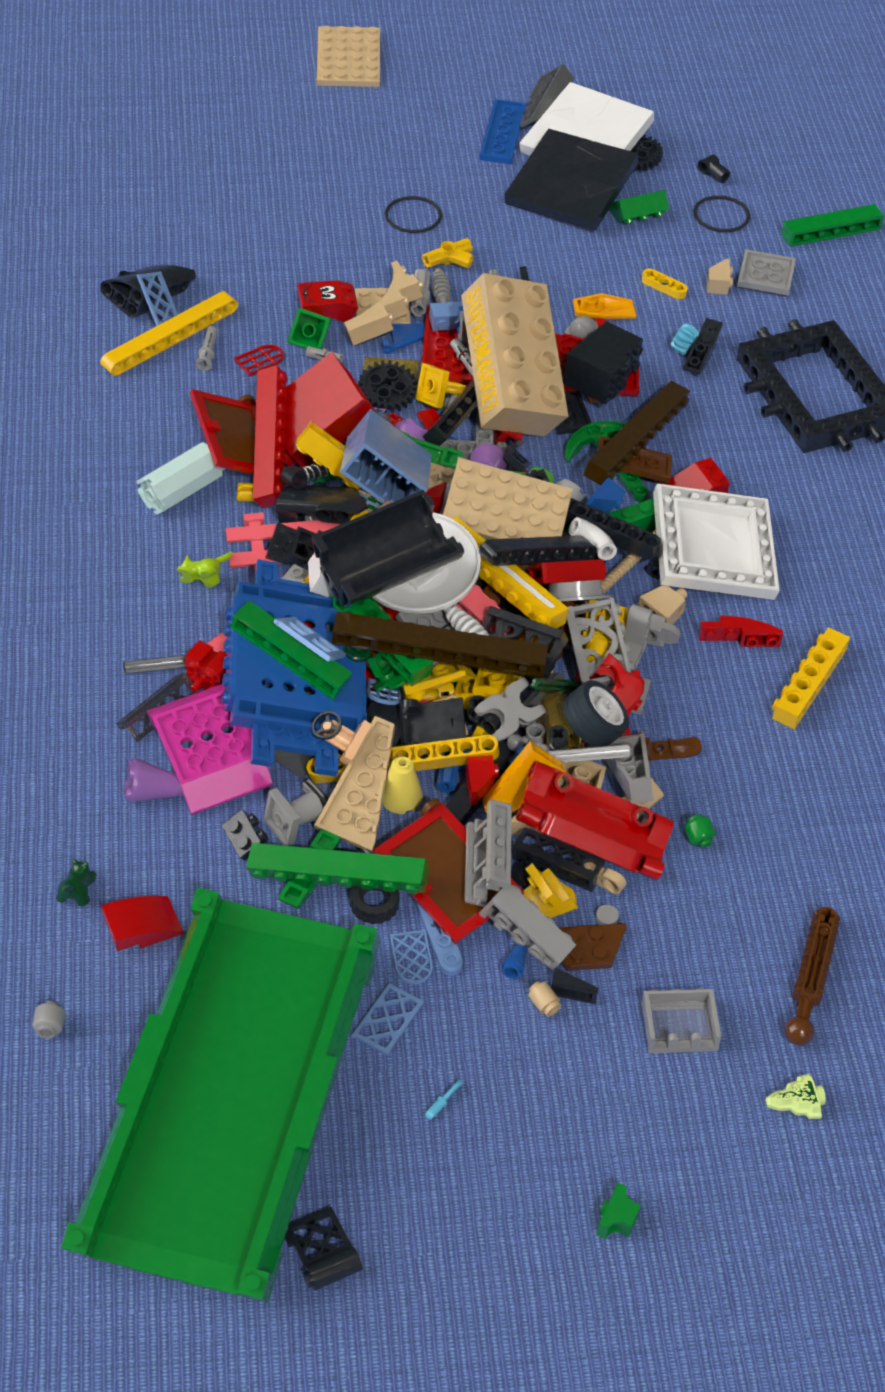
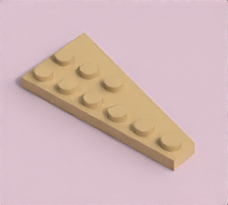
M376 716L372 720V725L354 758L348 763L314 824L315 829L320 830L322 828L340 836L341 840L370 853H373L375 849L395 732V725Z

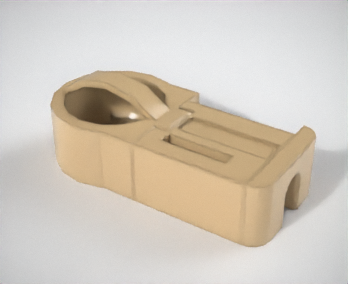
M591 862L583 864L585 868L592 871L597 866ZM603 867L597 876L596 885L612 894H620L626 886V880L620 873Z

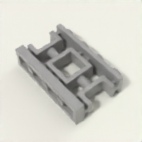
M491 799L487 803V819H476L475 823L469 822L466 826V903L485 907L487 905V891L489 889L499 891L500 887L507 888L511 885L512 805Z

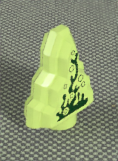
M806 1074L798 1076L796 1081L788 1083L784 1090L775 1091L766 1097L765 1101L768 1108L777 1111L790 1110L795 1115H806L808 1119H821V1105H825L826 1098L822 1085L815 1086L812 1077Z

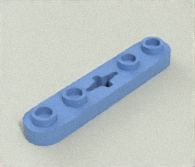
M414 899L440 970L448 976L459 974L463 967V960L457 944H454L441 928L440 934L438 933L436 927H433V919Z

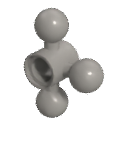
M536 720L527 726H521V728L526 730V736L521 737L518 734H512L507 739V746L512 751H516L521 744L527 745L529 741L545 751H551L550 747L544 744L545 728L543 725L536 723Z

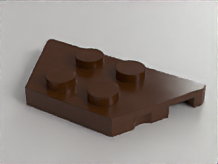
M626 923L559 928L562 932L569 934L572 941L576 944L560 964L566 971L612 968L615 956L626 932Z

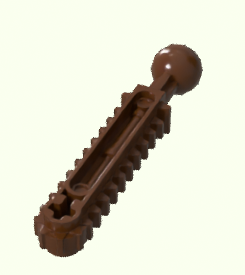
M824 906L814 912L799 975L792 994V998L797 1000L796 1007L798 1008L796 1016L791 1018L785 1025V1037L796 1046H804L814 1037V1026L809 1019L813 1007L819 1006L823 997L827 973L833 954L832 951L840 924V916L831 907Z

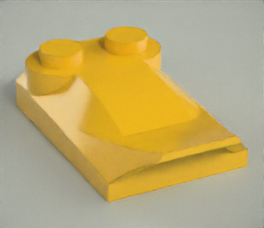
M440 662L432 667L431 675L412 687L406 681L400 688L406 699L421 701L427 692L438 689L447 683L476 679V676L471 668L464 665Z

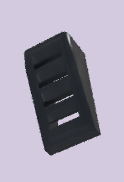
M554 970L551 989L558 997L596 1004L598 987L564 971Z

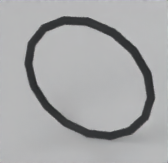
M725 195L705 197L698 201L693 209L694 217L701 225L718 232L740 230L748 224L751 218L750 211L744 203ZM726 199L741 205L746 211L747 218L738 227L730 229L716 228L704 223L698 217L697 208L707 200Z
M404 196L395 199L387 205L384 212L386 221L393 228L408 233H422L431 230L440 223L442 218L441 209L435 202L419 196ZM416 199L432 204L437 209L439 216L432 226L411 230L395 225L389 219L388 211L397 202Z

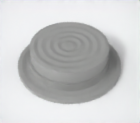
M601 580L548 584V592L560 602L611 598V595H603Z

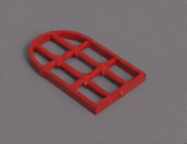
M266 344L234 357V361L250 377L257 374L259 370L281 363L284 353L280 347ZM261 350V354L254 357L251 356V354ZM275 350H278L280 352L279 354H276L272 357L268 355L270 352H273ZM263 355L267 357L263 361H256V358H259ZM281 356L280 359L274 361L275 358ZM244 357H249L247 360H244L242 362L239 361ZM249 361L254 362V364L249 367L245 368L243 366V364ZM268 361H271V362H272V363H270V364H268V365H266V366H263V367L261 366V364H263V363H265V362H268ZM256 366H258V368H259V369L254 370V371H252V372H249V371H248L249 369H252V368H254V367H256Z

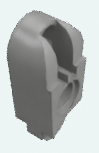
M652 614L647 643L663 647L664 643L675 644L679 641L681 632L675 625L664 622L665 617Z

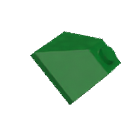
M298 308L287 342L306 349L308 346L322 349L332 319Z

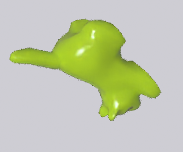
M228 552L216 559L206 558L200 561H191L189 556L186 555L183 563L177 568V572L183 575L180 577V581L189 584L196 580H201L205 587L212 588L220 582L221 563L229 560L233 553Z

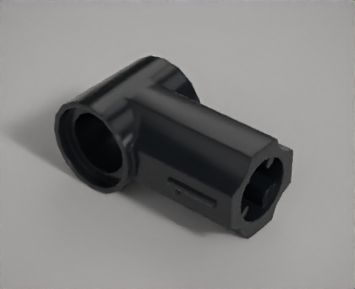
M712 154L698 161V169L702 174L709 173L721 183H725L730 177L731 172L720 164L716 155Z

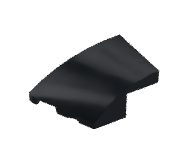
M277 523L265 558L284 564H308V561L314 554L312 536L323 531L319 530L317 533H314L299 526L295 530Z

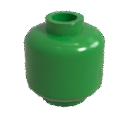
M698 814L686 821L687 824L684 827V831L691 845L705 848L713 843L712 839L716 836V830L709 817Z

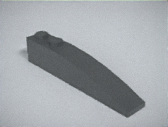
M564 64L540 76L529 96L531 100L527 102L528 107L525 108V114L520 123L521 128L540 119L567 85L573 82L574 77Z

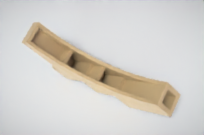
M398 261L391 263L393 280L385 295L367 311L344 322L353 346L392 331L391 323L394 322V319L408 314L406 306L409 305V302L423 297L421 290L424 288L421 280H417L414 274H407L404 265L400 266Z

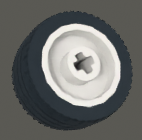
M589 680L583 683L563 702V712L568 724L575 734L590 746H608L623 735L629 727V717L624 705L611 689L600 682Z

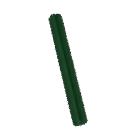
M533 678V683L530 684L531 688H535L536 691L562 692L563 690L566 693H572L582 685L580 681Z

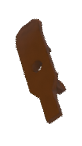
M694 736L681 740L669 738L668 741L650 742V739L645 737L648 761L688 758L699 755L702 751L700 739Z

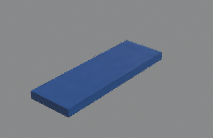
M495 99L479 160L512 165L526 103Z

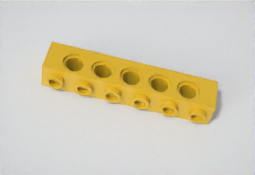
M829 627L824 634L820 633L816 641L817 645L815 647L812 646L808 652L807 660H802L798 673L794 672L790 679V685H785L781 692L782 697L780 699L777 698L773 703V720L795 730L847 651L850 641L849 636Z

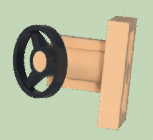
M326 711L314 719L312 730L317 738L325 740L342 750L344 753L339 761L347 765L354 758L372 724L364 720L359 724L356 731L353 732L342 725V720L337 713ZM329 715L336 716L339 719V723L335 720L331 721ZM325 716L326 720L321 724V729L316 731L317 722Z

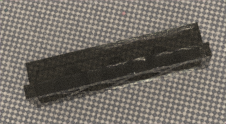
M185 672L177 674L116 724L120 730L127 728L135 741L138 742L154 729L152 724L149 726L151 721L147 714L148 710L159 707L156 706L159 703L160 706L164 705L167 696L174 697V701L187 697L179 695L180 686L184 683L191 691L187 696L199 691L194 692L191 690L190 687L193 683ZM136 721L144 722V731L140 734L133 727Z

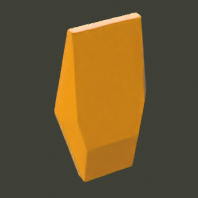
M599 293L576 298L572 302L575 316L578 317L587 316L593 320H596L597 317L603 320L636 319V312L631 299Z

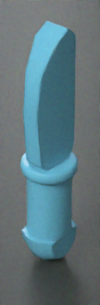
M459 1079L443 1097L439 1096L437 1101L425 1113V1117L428 1120H432L444 1106H447L448 1099L460 1088L463 1082Z

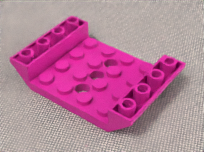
M222 684L147 711L153 728L158 732L180 783L184 800L191 815L273 785L267 766L251 764L252 729L230 725L231 708L229 712L225 711V703H222V694L225 686H222ZM225 727H232L234 729L231 733H224L222 731ZM206 734H210L213 736V738L209 741H205L202 739V737ZM184 742L193 743L190 748H183L181 746Z

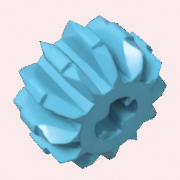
M688 323L682 325L671 342V348L678 354L685 355L693 346L694 341L697 340L699 331Z

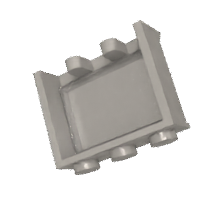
M713 989L650 990L643 992L641 1006L645 1022L648 1053L718 1051L721 1031Z

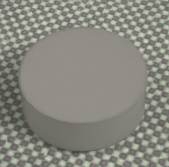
M602 905L597 909L596 921L599 925L617 924L619 912L614 906Z

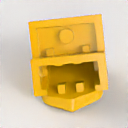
M533 863L525 868L530 875L527 879L531 885L523 890V896L533 901L545 916L554 918L579 908L575 891L560 882L549 868L542 873Z

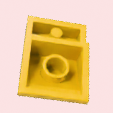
M479 668L478 673L475 674L476 679L457 682L453 695H456L457 698L462 697L464 710L469 709L471 697L480 695L487 699L494 694L502 696L507 686L517 681L519 676L513 673Z

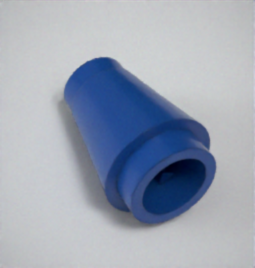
M521 945L514 946L502 963V972L507 978L518 979L523 975L527 953L525 947Z

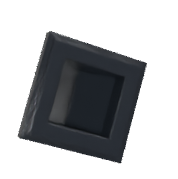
M526 859L514 863L511 870V878L518 886L525 889L530 884L527 879L530 875L525 869L530 863Z

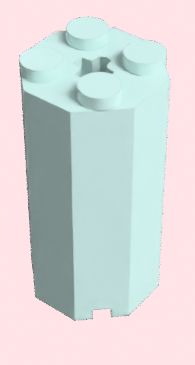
M202 442L137 480V485H141L138 488V493L146 507L156 509L154 513L157 515L223 476L222 471L225 468L215 466L208 444Z

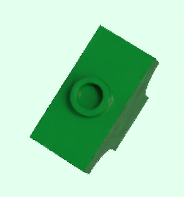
M617 1183L610 1201H604L600 1210V1214L603 1216L598 1225L597 1236L604 1239L612 1233L630 1236L638 1218L641 1205L629 1199L626 1193L627 1186Z

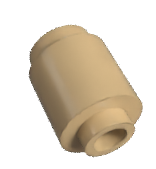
M538 981L529 988L528 997L541 1014L550 1017L561 1008L560 999L546 982L540 983Z

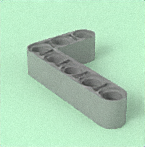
M478 404L476 409L475 441L446 440L440 447L445 448L447 446L464 452L462 458L469 460L476 446L493 444V430L481 428Z
M632 604L627 617L624 642L628 641L630 654H627L628 661H633L634 669L636 670L648 642L653 610ZM619 649L617 654L622 656L621 650ZM612 683L605 686L612 689L615 684Z

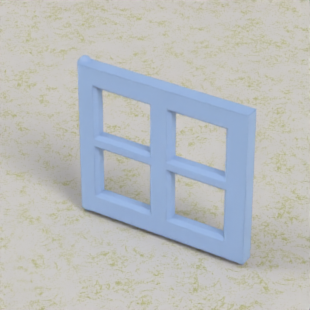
M296 617L274 620V624L329 662L345 657V652Z

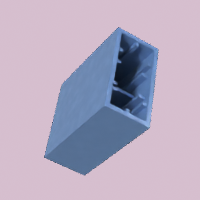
M370 409L347 437L340 473L381 503H384V501L395 502L421 490H424L425 493L427 492L432 454Z

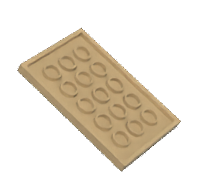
M318 26L317 86L380 87V28Z
M458 457L443 515L451 519L457 516L484 539L562 536L573 489Z

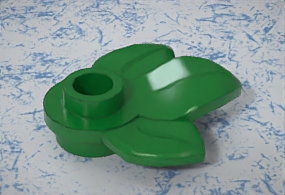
M390 669L385 675L378 678V683L374 685V689L376 691L383 690L386 687L396 689L403 686L406 680L399 673H394L393 669Z

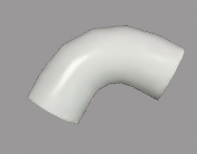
M576 517L570 524L569 534L571 536L581 535L597 547V555L600 559L610 560L616 555L617 548L602 529L580 517Z

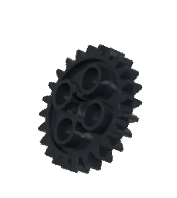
M644 134L631 149V152L638 153L639 161L633 172L636 169L640 172L642 169L648 171V167L654 169V165L658 166V162H661L663 147H661V143H657V139L652 140V136L647 138L646 134Z
M382 360L381 365H378L376 362H374V367L368 365V371L363 370V375L359 376L358 381L359 387L371 405L386 409L384 411L385 414L388 410L394 413L396 408L398 411H401L402 406L408 408V403L412 404L413 398H416L418 387L415 374H410L411 369L405 370L404 364L399 367L398 362L393 365L391 360L388 361V364H385Z

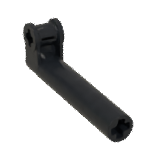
M525 675L524 678H526L529 685L520 693L521 703L535 691V688L530 686L533 681ZM480 695L471 697L467 718L487 733L494 734L496 730L500 729V718L493 713L478 716L474 709L486 698Z

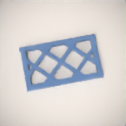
M161 271L136 275L156 326L171 319L168 316L169 310L172 311L174 317L178 315ZM158 276L161 285L154 281L155 277ZM143 279L149 282L148 287L145 286ZM152 285L159 289L158 295L151 291ZM162 293L165 294L168 303L161 298ZM149 295L156 299L155 305L152 304ZM159 302L166 307L165 313L158 309ZM156 312L163 317L162 321H159Z
M388 983L351 1034V1037L388 1056L423 1006L424 1001ZM390 990L397 994L398 999L385 1001L384 997ZM411 1001L416 1004L411 1012L405 1011L403 1003ZM399 1004L402 1013L389 1016L386 1006ZM383 1007L385 1017L372 1019L371 1016L377 1008ZM403 1018L404 1023L399 1030L393 1031L391 1021ZM387 1022L389 1032L376 1034L373 1024ZM370 1025L372 1035L364 1037L359 1034L364 1026ZM391 1037V1041L386 1048L378 1044L377 1039Z

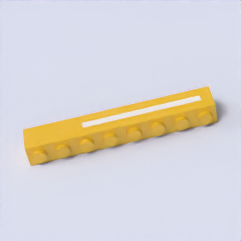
M457 516L452 518L470 532L478 548L486 541ZM480 554V578L517 607L524 615L533 621L554 628H559L566 623L569 608L517 565L494 566Z

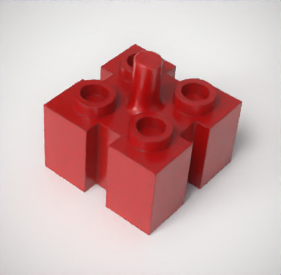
M200 640L185 655V666L188 670L186 672L187 684L191 686L190 688L194 692L202 688L206 690L222 684L223 675L226 673V669H223V661L227 654L222 651H214L212 646Z

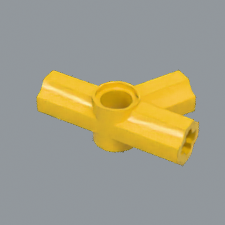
M468 238L454 243L445 241L441 243L440 248L422 254L424 266L430 268L441 263L445 265L453 263L469 269L474 260V255L470 254L473 246Z

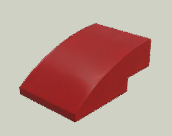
M140 896L101 905L103 918L117 951L137 944L141 949L184 934L168 896Z

